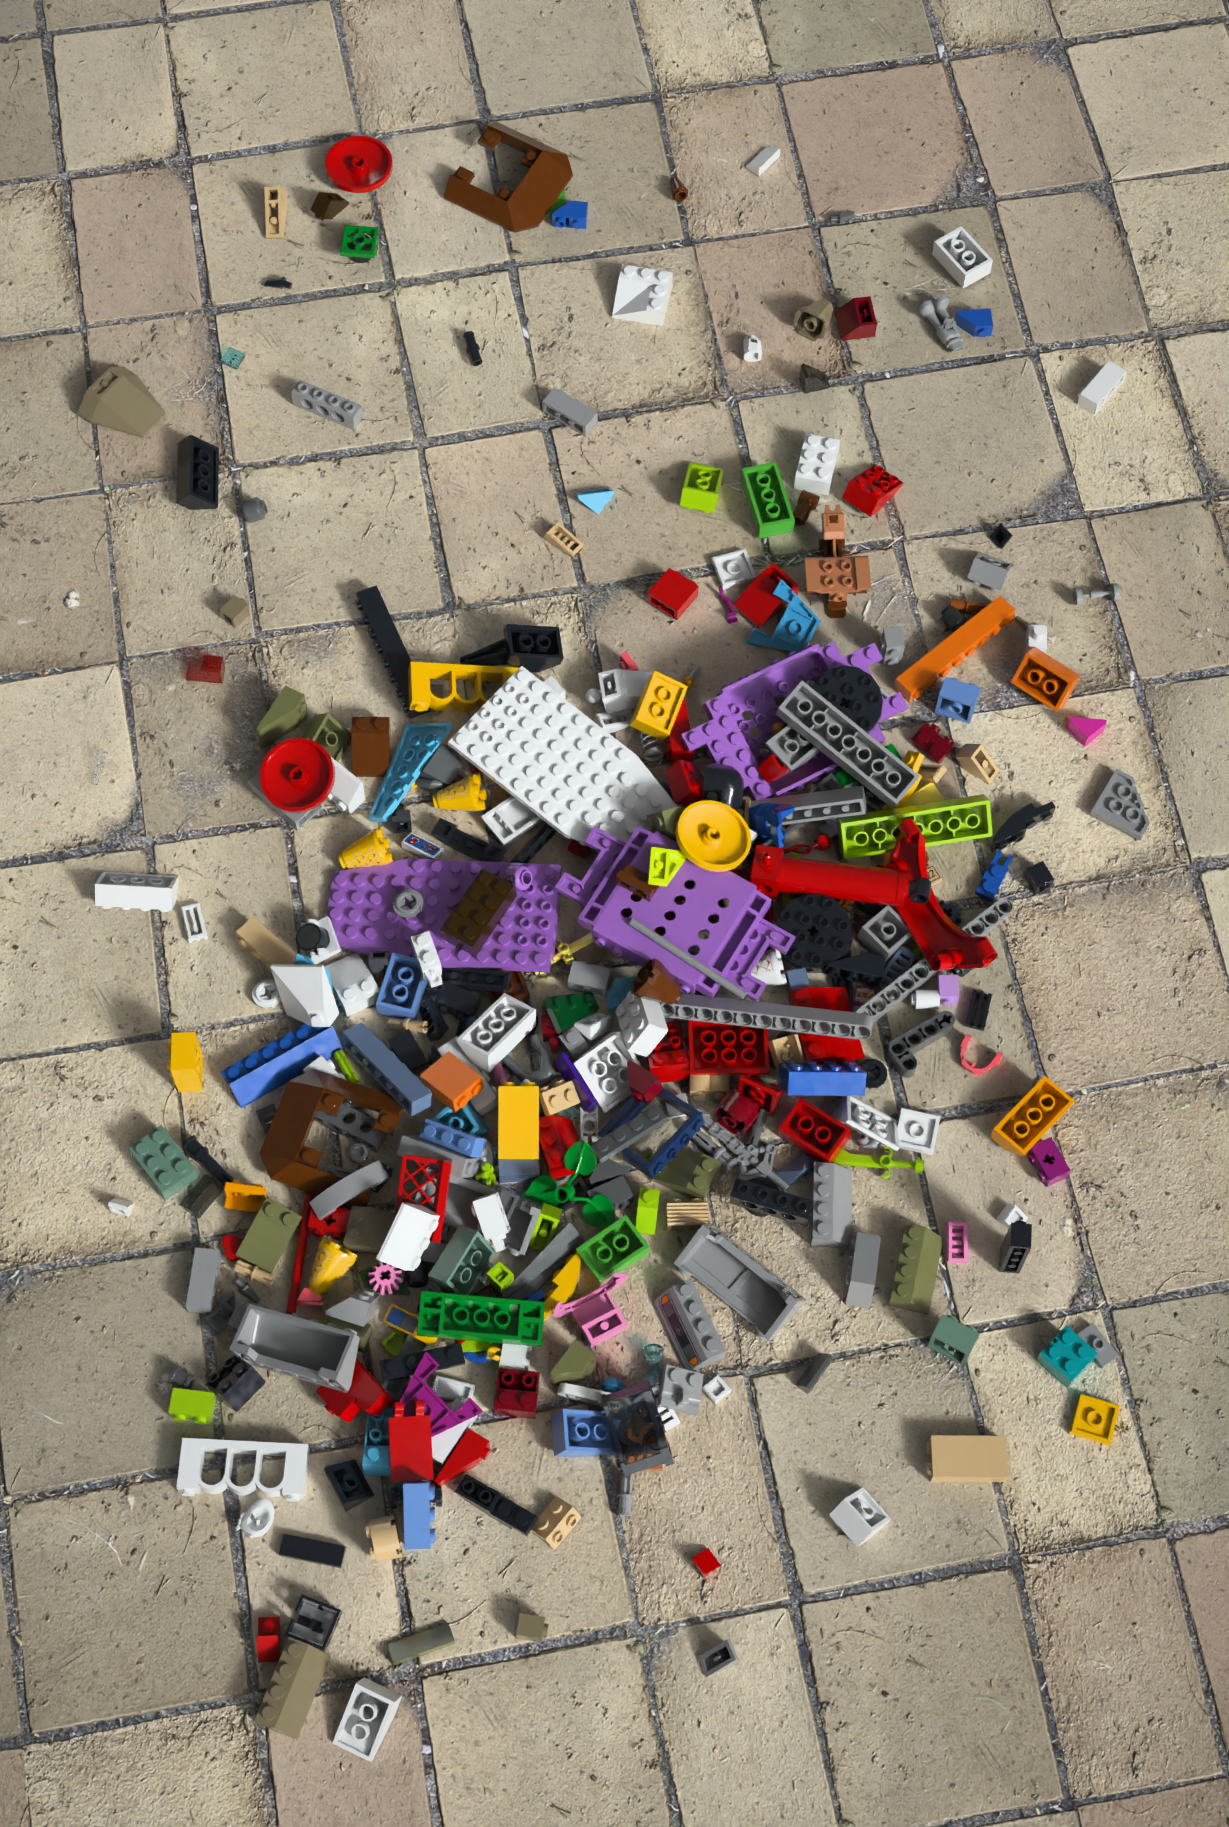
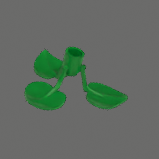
M584 1140L574 1143L565 1154V1167L568 1170L575 1171L566 1183L557 1188V1182L553 1177L540 1175L533 1180L524 1194V1197L552 1206H556L559 1202L564 1203L569 1199L572 1202L587 1201L588 1203L583 1207V1217L587 1223L594 1227L606 1229L615 1220L614 1206L605 1195L597 1194L592 1200L587 1197L574 1196L575 1189L571 1183L578 1175V1172L582 1175H589L597 1166L596 1155L588 1142Z

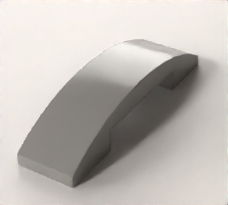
M376 1161L333 1184L309 1203L318 1219L321 1220L336 1211L337 1207L370 1187L374 1188L389 1179V1176L381 1162Z

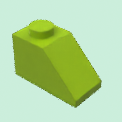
M640 1187L635 1227L640 1234L655 1236L660 1190Z
M546 1203L543 1204L528 1245L529 1248L541 1252L552 1241L562 1209Z

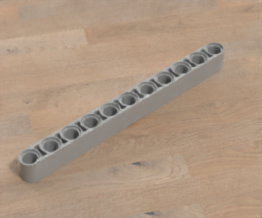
M1006 898L999 899L964 926L962 930L973 935L986 936L1008 918L1013 910L1012 902ZM999 907L1004 908L1006 912L1001 911ZM985 918H989L992 923L987 922ZM971 929H976L978 933L972 932ZM924 957L861 1006L855 1013L868 1014L875 1022L939 971H933ZM915 972L921 973L923 977H918ZM901 983H905L909 988L902 987ZM887 994L892 995L894 999H889ZM872 1006H878L880 1008V1011L873 1009Z
M682 993L677 1003L670 1005L660 1003L663 1015L667 1018L866 1040L871 1036L874 1023L870 1015L863 1013L713 997L711 999L708 996Z

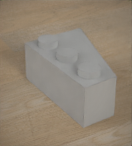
M857 1232L856 1239L851 1240L850 1252H853V1256L849 1255L847 1266L851 1270L846 1275L845 1284H848L845 1305L870 1309L875 1287L881 1236Z

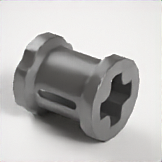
M177 1366L172 1371L168 1382L190 1390L196 1376L194 1374H187L181 1370V1367Z

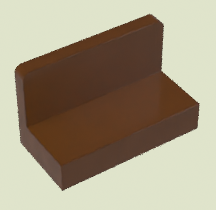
M630 864L616 875V884L648 902L651 901L660 887L647 884L648 874Z

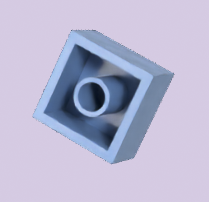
M945 677L938 696L935 713L970 724L981 687H977L972 683L961 682L956 678Z

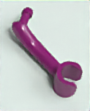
M719 587L720 595L718 597L727 605L730 612L726 613L728 624L738 622L737 612L734 611L731 600L723 594V588Z

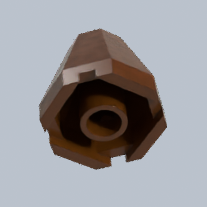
M655 958L653 960L649 959L637 974L639 980L633 981L631 994L638 998L668 1005L677 1003L682 995L680 985L662 962Z

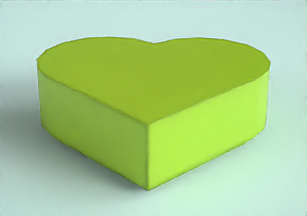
M393 1331L380 1343V1346L391 1357H397L405 1342V1336L401 1331Z

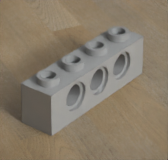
M302 380L297 382L291 392L294 406L354 431L363 418L361 405Z

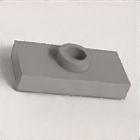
M1094 1323L1077 1334L1098 1352L1095 1361L1102 1369L1119 1357L1118 1353Z

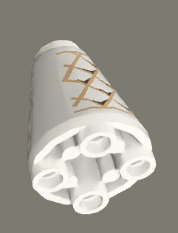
M774 948L766 950L751 975L763 981L766 985L781 986L787 984L781 953Z

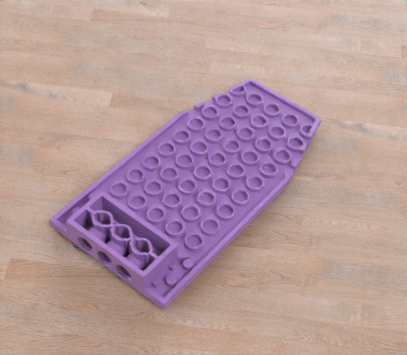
M409 858L389 862L386 865L333 872L326 916L331 920L340 949L351 950L363 956L364 954L369 956V952L389 951V962L392 952L416 958L411 945V936L429 931L441 967L443 968L466 967L484 970L550 973L551 961H554L562 895L555 891V886L561 878L562 866L554 864ZM520 865L530 869L533 877L530 887L523 891L516 890L517 897L476 957L443 940L440 931L441 927L481 869L503 880L504 873L510 866ZM410 889L421 894L424 906L422 907V912H419L416 917H409L407 919L400 917L394 911L393 901L398 893ZM406 899V906L412 909V903H409Z

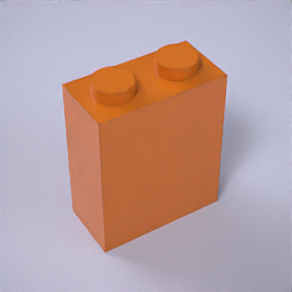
M449 1051L420 1075L421 1083L431 1090L432 1095L454 1112L463 1108L470 1099L478 1095L484 1088L482 1076Z

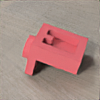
M627 651L620 654L619 666L621 669L638 671V666Z

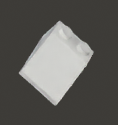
M358 953L351 954L325 966L330 972L333 991L346 1017L376 1004L380 990Z
M365 1677L355 1684L333 1744L372 1762L395 1716L402 1695Z

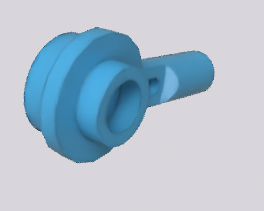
M612 1377L606 1378L601 1384V1389L610 1393L627 1388L622 1382ZM636 1394L630 1397L636 1399L641 1394Z

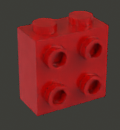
M668 568L648 592V603L673 619L678 620L697 598L699 586L693 580L683 577L680 572Z

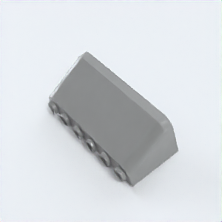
M258 1303L257 1306L248 1305L230 1350L252 1366L348 1393L352 1384L360 1338L357 1336V1332L352 1329L346 1328L341 1330L338 1326L331 1323L323 1325L319 1320L313 1318L306 1320L303 1316L293 1313L291 1316L278 1308H275L273 1311L269 1307Z

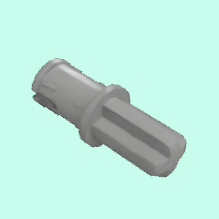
M622 1474L620 1478V1494H617V1497H619V1517H631L632 1498H634V1495H632V1475L629 1478H625V1475Z

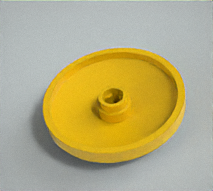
M712 800L695 802L683 811L676 824L675 833L679 848L692 863L705 870L713 872L732 870L744 861L750 851L751 833L747 823L737 811L721 802Z

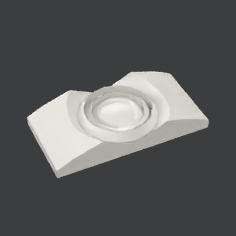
M513 796L481 816L482 821L503 846L520 839L531 828L545 822Z

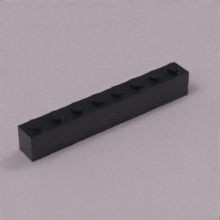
M377 585L356 592V607L358 611L361 610L363 613L361 617L364 625L368 624L369 636L371 640L374 639L376 642L374 646L377 654L381 653L383 657L381 658L384 669L388 668V678L391 684L394 683L396 686L394 690L397 698L402 699L401 706L404 713H408L411 719L430 712L431 708H428V711L422 712L409 710L408 669L411 659Z

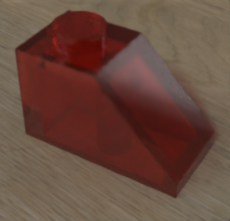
M203 655L189 662L186 680L223 684L225 673L223 657Z

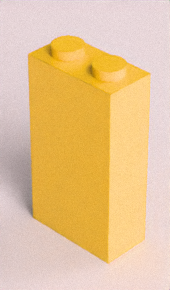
M503 1082V1086H498V1159H539V1086H535V1082H523V1086H515V1082Z

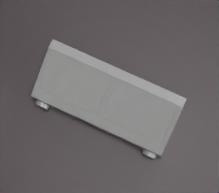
M427 1166L426 1168L431 1177L438 1172L437 1169ZM425 1173L421 1184L429 1179ZM450 1175L444 1224L454 1228L462 1225L478 1231L477 1225L480 1223L478 1217H474L472 1213V1201L475 1198L497 1191L500 1193L501 1189L495 1186L491 1187V1185L487 1186L486 1183L470 1177L458 1178ZM429 1181L422 1189L429 1197L435 1192L436 1187ZM418 1190L414 1201L416 1204H420L426 1199L420 1190ZM520 1196L508 1222L511 1230L509 1233H506V1238L503 1239L510 1254L518 1257L521 1254L525 1256L543 1204ZM428 1201L422 1205L433 1211V1207Z
M714 1224L702 1225L674 1262L678 1267L677 1271L684 1276H694L754 1325L755 1334L764 1341L766 1339L768 1341L774 1339L806 1301L802 1295Z

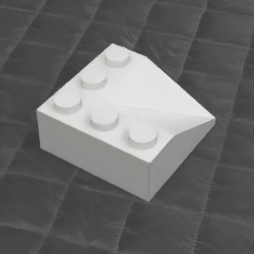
M622 264L612 318L663 326L672 289L673 272Z

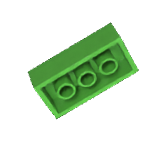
M771 462L742 468L741 483L758 538L793 532L795 519L777 463Z

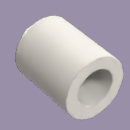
M915 990L914 994H911V1006L914 1005L915 1009H939V990Z

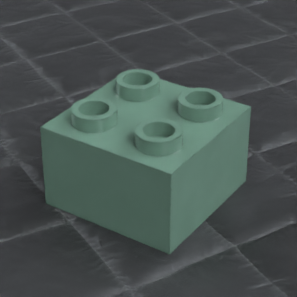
M942 1314L927 1347L965 1366L980 1333L970 1325L959 1323L955 1317Z

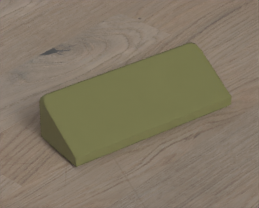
M449 1623L392 1642L387 1644L393 1665H397L454 1645L455 1640Z

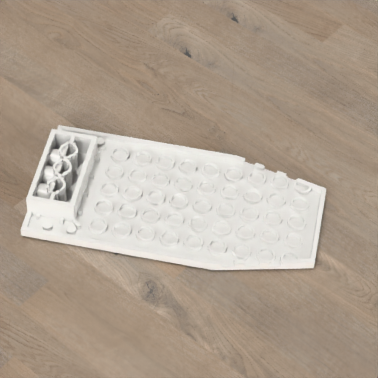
M523 666L448 741V745L556 831L568 839L572 838L578 841L583 846H586L585 840L594 826L627 843L637 826L650 831L647 827L646 815L678 807L635 753Z

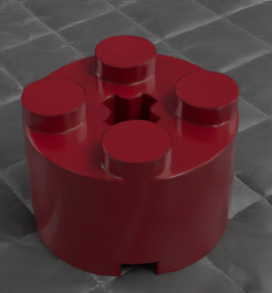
M734 1088L732 1091L726 1092L714 1108L712 1114L714 1117L716 1115L719 1118L717 1122L732 1134L739 1132L741 1133L740 1136H743L759 1116L757 1110L759 1105L754 1100H749L743 1096L740 1090Z

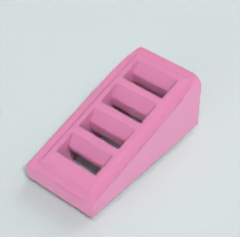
M946 1222L947 1262L968 1263V1222ZM952 1229H961L962 1233H952ZM952 1237H962V1241L952 1240ZM952 1245H962V1249L952 1248ZM952 1253H962L963 1257H952Z

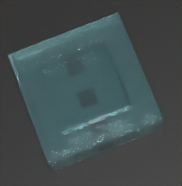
M229 347L222 357L221 363L237 370L245 358V353Z

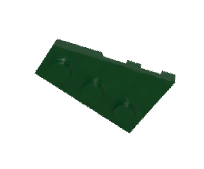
M592 992L551 996L543 1000L557 1034L600 1009Z

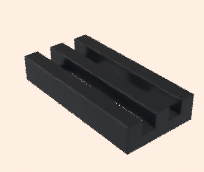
M973 989L965 1027L984 1031L992 997L991 993L984 994L985 992H977V990ZM975 997H978L979 1001L977 1005L974 1023L972 1024L970 1023V1019L972 1015ZM983 999H987L982 1023L977 1025Z

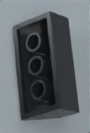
M189 435L178 443L176 503L190 510L218 508L219 448L193 435Z

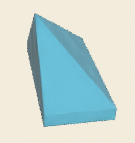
M612 488L576 492L580 501L599 514L614 495V491Z

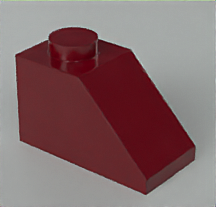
M629 1060L627 1062L631 1095L636 1101H642L649 1105L663 1089L658 1076Z

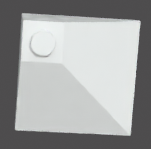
M272 964L270 968L286 1015L312 1027H330L339 1015V1011L324 965Z
M620 1031L609 1033L572 1063L603 1113H606L632 1094L629 1087L627 1062L631 1060L641 1066L635 1054L627 1050L624 1037Z
M844 1096L834 1110V1118L898 1151L897 1120L854 1096Z

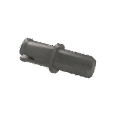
M757 1109L759 1116L750 1127V1132L745 1142L747 1146L752 1144L754 1147H758L761 1133L765 1131L763 1127L768 1115V1111L765 1109Z

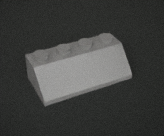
M814 1162L812 1169V1200L814 1203L811 1211V1247L850 1248L852 1240V1171L835 1163Z

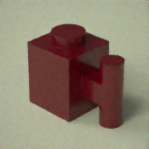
M549 1014L541 1015L543 1042L549 1041L550 1052L555 1054L558 1051V1036L562 1032L557 1034Z

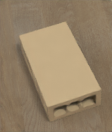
M931 1435L929 1442L925 1444L926 1455H929L930 1463L926 1464V1473L930 1475L931 1482H1006L1009 1477L1006 1436Z

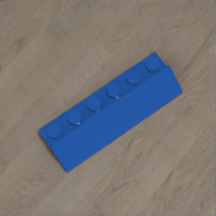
M304 1024L220 1072L238 1104L243 1108L284 1085L289 1080L303 1074V1069L321 1055L327 1060L334 1056V1052L338 1050L344 1051V1048L333 1026L312 1027Z

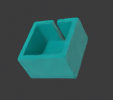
M1066 1325L1054 1340L1044 1348L1036 1361L1068 1389L1094 1361L1098 1352Z

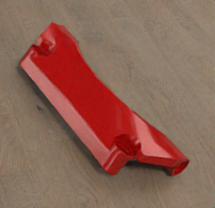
M911 818L906 819L899 825L901 833L891 853V861L886 864H878L876 867L909 871L908 879L910 881L917 877L929 879L925 857V838L915 821ZM932 888L927 903L919 904L913 902L910 898H906L904 907L894 906L933 971L949 970L954 968L955 965L959 969L988 967L998 956L987 936L970 934L959 928L948 918L936 900Z

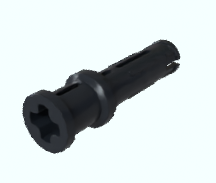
M195 1135L190 1136L183 1143L182 1148L188 1150L193 1155L195 1161L201 1162L224 1187L226 1182L231 1183L234 1178L209 1154L208 1148L206 1146L203 1147L197 1141Z

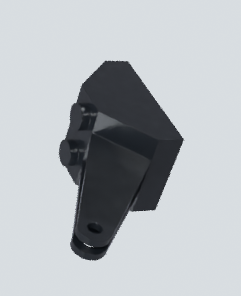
M506 624L503 629L504 639L462 656L460 663L462 665L480 666L511 664L515 668L523 666L531 673L544 671L560 665L564 659L559 627Z

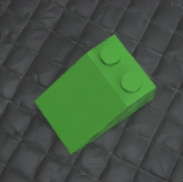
M626 1215L576 1249L599 1282L634 1265L650 1254L649 1245Z

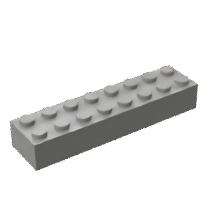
M804 681L797 685L776 712L778 717L892 809L896 807L920 777V775Z

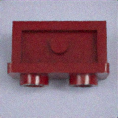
M925 722L911 740L936 763L940 764L951 750L955 751L954 741L947 735L945 737L939 733L941 729L934 723L930 725Z

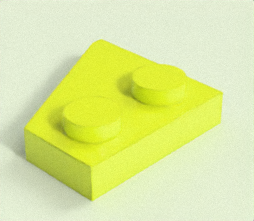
M651 847L647 884L667 887L687 857L679 850Z

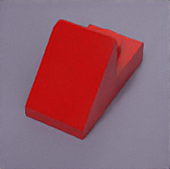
M280 1616L258 1617V1636H256L259 1663L279 1662Z

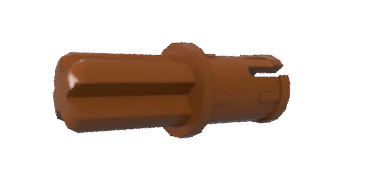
M951 598L949 607L954 606L958 611H964L967 614V611L979 613L986 607V604L969 602V599L958 600Z

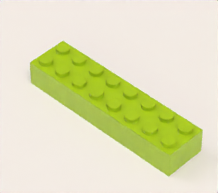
M984 794L836 818L839 850L844 860L892 852L901 833L899 825L904 820L910 818L915 821L925 838V847L993 836L990 800Z

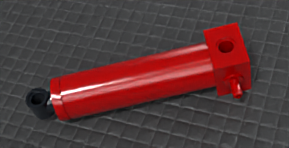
M756 845L751 872V883L757 886L756 890L772 900H778L780 892L799 895L822 894L833 899L904 907L906 898H910V900L919 904L927 903L930 898L932 884L929 879L917 877L910 881L908 879L909 871L786 857L783 856V848Z

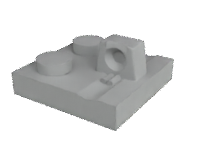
M668 1364L664 1365L657 1406L694 1416L698 1415L704 1374Z

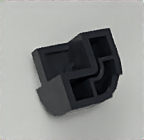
M708 763L703 783V801L712 800L726 804L733 809L740 808L743 804L744 778L732 766Z

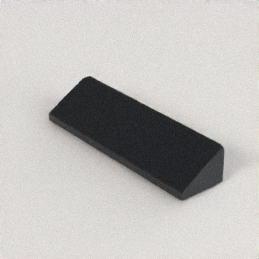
M546 823L509 863H528L558 831Z

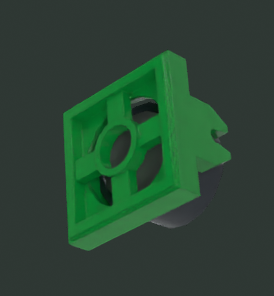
M344 225L340 256H348L356 263H365L371 258H375L378 251L379 228Z

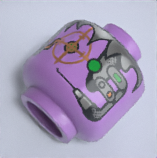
M513 865L508 867L504 873V880L513 884L517 891L528 889L532 883V873L526 866Z

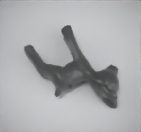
M534 1034L531 1037V1045L540 1056L538 1070L528 1075L509 1055H506L501 1062H503L502 1066L515 1075L521 1083L528 1079L530 1082H535V1086H539L540 1089L562 1075L553 1069L550 1064V1054L538 1035ZM539 1100V1117L545 1116Z

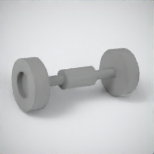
M1111 583L1110 591H1089L1087 594H1082L1080 587L1073 588L1075 606L1082 605L1084 597H1090L1091 599L1110 595L1112 601H1119L1120 599L1118 583Z

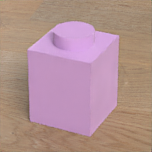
M938 975L936 988L939 990L940 1004L945 1006L957 1004L959 999L958 975Z

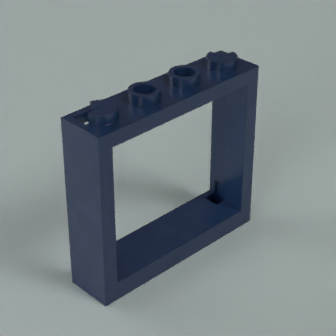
M664 1088L658 1093L657 1097L689 1118L649 1162L628 1148L616 1154L651 1179H654L659 1172L663 1171L670 1160L676 1157L682 1147L686 1146L693 1135L700 1131V1128L705 1124L700 1111ZM631 1097L597 1133L598 1139L600 1140L635 1118L647 1104L642 1101L638 1102Z

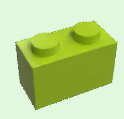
M173 1388L168 1412L175 1421L185 1422L188 1419L194 1420V1423L206 1424V1422H212L216 1396L213 1392Z

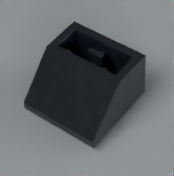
M234 1355L224 1363V1366L217 1373L210 1377L205 1386L229 1408L238 1412L266 1381L252 1365Z

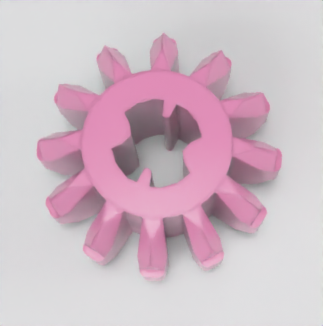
M379 1261V1268L376 1265L372 1266L374 1272L368 1273V1277L372 1278L368 1282L369 1285H374L373 1291L376 1292L380 1289V1294L384 1295L385 1290H388L389 1295H391V1288L399 1290L397 1283L403 1282V1279L399 1277L402 1275V1270H397V1267L387 1263L383 1265L382 1261ZM382 1275L385 1277L389 1275V1280L384 1279L382 1281Z

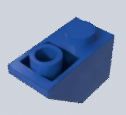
M570 201L552 213V226L586 229L588 202Z

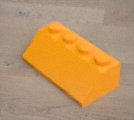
M1044 1076L996 1125L990 1137L1006 1151L1024 1156L1075 1103V1100Z

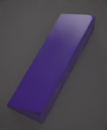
M563 1052L555 1061V1065L566 1082L573 1081L581 1102L579 1104L583 1111L586 1112L596 1106L597 1102L568 1055Z

